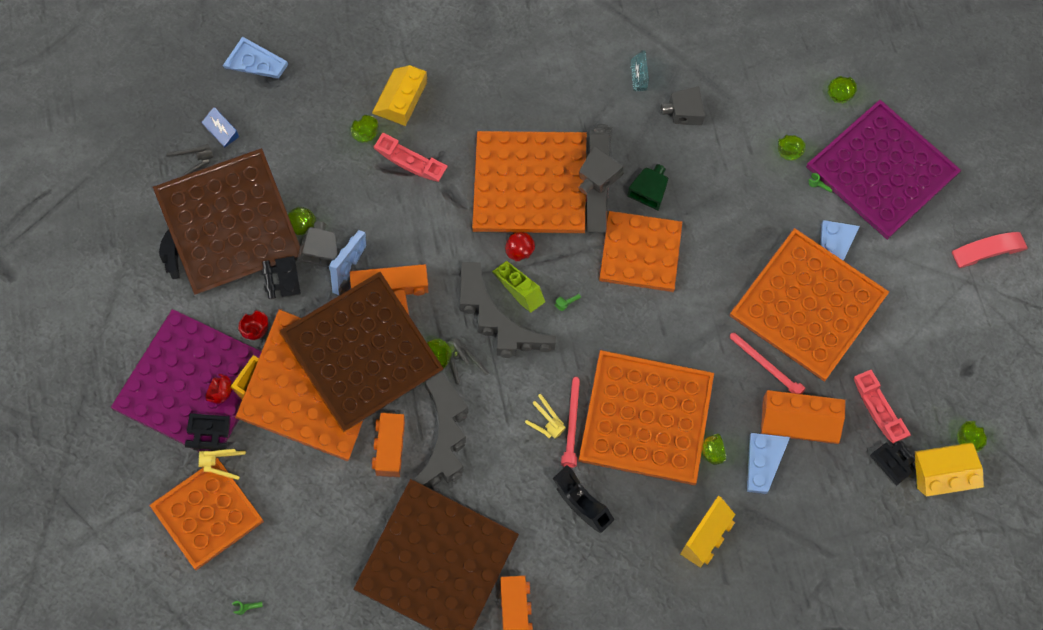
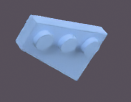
M244 37L240 39L223 64L225 69L278 79L288 66L286 60Z
M823 220L821 224L820 245L844 261L860 226Z
M358 230L350 238L345 248L340 250L337 258L331 261L329 270L332 293L337 295L341 293L342 288L340 285L343 280H348L351 265H356L366 247L365 232Z
M757 433L750 434L747 492L768 493L790 437Z

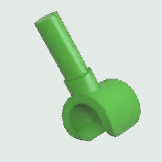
M812 173V179H809L811 187L819 186L830 193L833 191L829 186L820 181L819 174Z
M578 294L567 300L559 297L556 300L555 306L560 311H564L569 304L580 299L581 295Z
M235 601L232 603L233 606H241L239 611L233 612L237 615H242L249 609L263 607L262 602L243 604Z

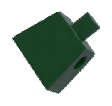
M657 164L654 170L647 167L644 168L630 185L627 197L659 211L669 179L663 175L666 168L660 164Z

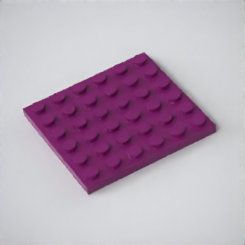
M881 100L868 109L808 162L806 166L812 173L819 174L820 180L830 187L834 193L887 240L961 172L960 168Z
M172 309L111 408L185 445L186 440L194 439V435L187 434L190 413L230 416L229 438L239 421L235 416L242 399L232 390L230 397L225 402L215 404L206 401L207 390L213 378H221L218 374L228 376L233 384L251 357L254 355L259 358L261 351ZM202 436L201 441L212 442V437ZM220 437L219 442L226 443L228 438ZM200 449V451H211L208 449Z

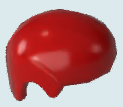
M524 232L512 234L505 244L506 254L515 261L529 258L535 250V241L531 235Z
M255 310L252 315L245 314L238 325L240 334L249 340L261 339L268 331V317L266 314Z
M218 374L221 378L212 379L206 393V401L221 404L230 397L232 381L224 374Z

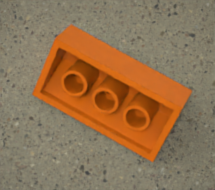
M767 390L763 397L761 434L834 444L840 443L845 420L844 399Z

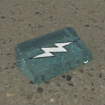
M642 50L631 59L634 91H646L648 88L649 76L645 50Z

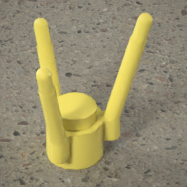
M539 394L538 397L553 419L536 401H533V405L549 421L545 426L547 430L528 420L525 423L545 434L548 438L552 436L556 439L566 427L542 394Z
M235 449L199 451V467H204V472H212L239 480V476L211 468V466H215L216 457L245 455L246 451H236Z

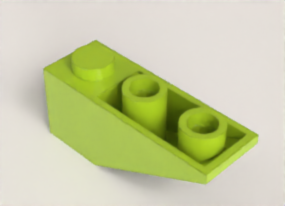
M508 261L492 271L518 303L530 313L545 303L540 286Z

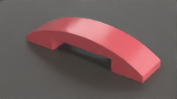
M385 133L381 134L374 145V149L391 162L411 173L432 181L439 182L448 167L432 157L429 160L400 145L399 140Z
M1011 232L972 242L953 250L952 254L958 267L963 268L976 264L979 260L1008 252L1009 254L1027 250L1028 247L1020 232Z
M868 370L854 376L860 396L883 434L892 443L911 436L902 419L896 417L879 389L881 385L873 371Z

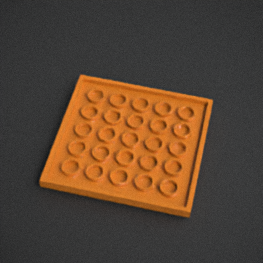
M477 131L473 232L585 233L586 195L578 187L583 182L579 171L586 160L587 132Z
M794 228L729 316L825 382L886 298L889 291Z
M279 309L235 418L348 461L363 421L345 432L342 431L279 333L282 329L301 318Z
M600 350L578 462L696 485L714 373Z

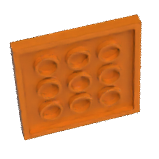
M609 211L599 281L674 292L682 221Z
M216 458V464L211 466V468L228 472L219 459ZM204 467L149 505L195 571L264 522L233 478L212 472H204Z

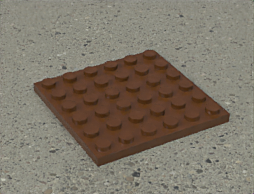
M262 148L153 187L194 295L262 271L263 261L269 260L272 267L276 265L275 259L292 256L298 257L300 245Z
M378 272L279 332L343 432L444 370L381 272Z
M410 479L353 590L431 630H473L519 534Z

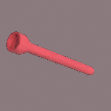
M736 333L730 334V339L788 387L790 393L803 394L806 387L801 383L792 382Z
M578 377L572 379L566 452H564L561 458V465L563 467L568 465L571 468L577 466L574 445L580 385Z

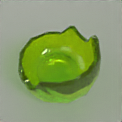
M836 77L828 86V95L836 103H846L852 100L857 91V84L851 77Z
M363 115L359 121L354 120L350 128L351 136L360 143L374 140L378 134L377 119L370 115Z
M786 134L782 139H778V153L782 158L793 161L805 153L806 146L802 138Z
M305 207L294 208L288 214L294 232L297 235L305 234L308 228L314 227L316 222V216L310 209Z
M434 338L429 340L427 344L442 367L445 368L452 356L450 346L441 339Z
M971 420L966 421L958 429L957 441L959 444L972 442L976 452H978L986 445L987 436L984 428L978 427L976 421Z
M720 434L708 436L702 445L704 457L713 465L722 464L726 460L725 448Z

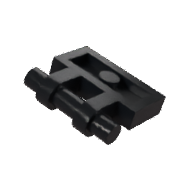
M294 256L275 259L276 267L273 268L269 260L262 262V275L265 276L266 282L264 288L268 294V299H275V291L281 290L282 298L301 294ZM272 274H278L279 284L273 283Z
M190 413L187 434L194 435V439L186 440L185 448H193L195 451H200V449L211 451L226 450L227 443H221L219 440L220 437L228 438L230 416ZM202 436L212 437V442L201 441Z
M903 441L891 442L894 446L892 448L886 442L870 455L896 486L913 473L908 466L911 465L916 471L915 455H912L905 448ZM897 452H899V453L905 458V461H904V462H903V460L896 454Z

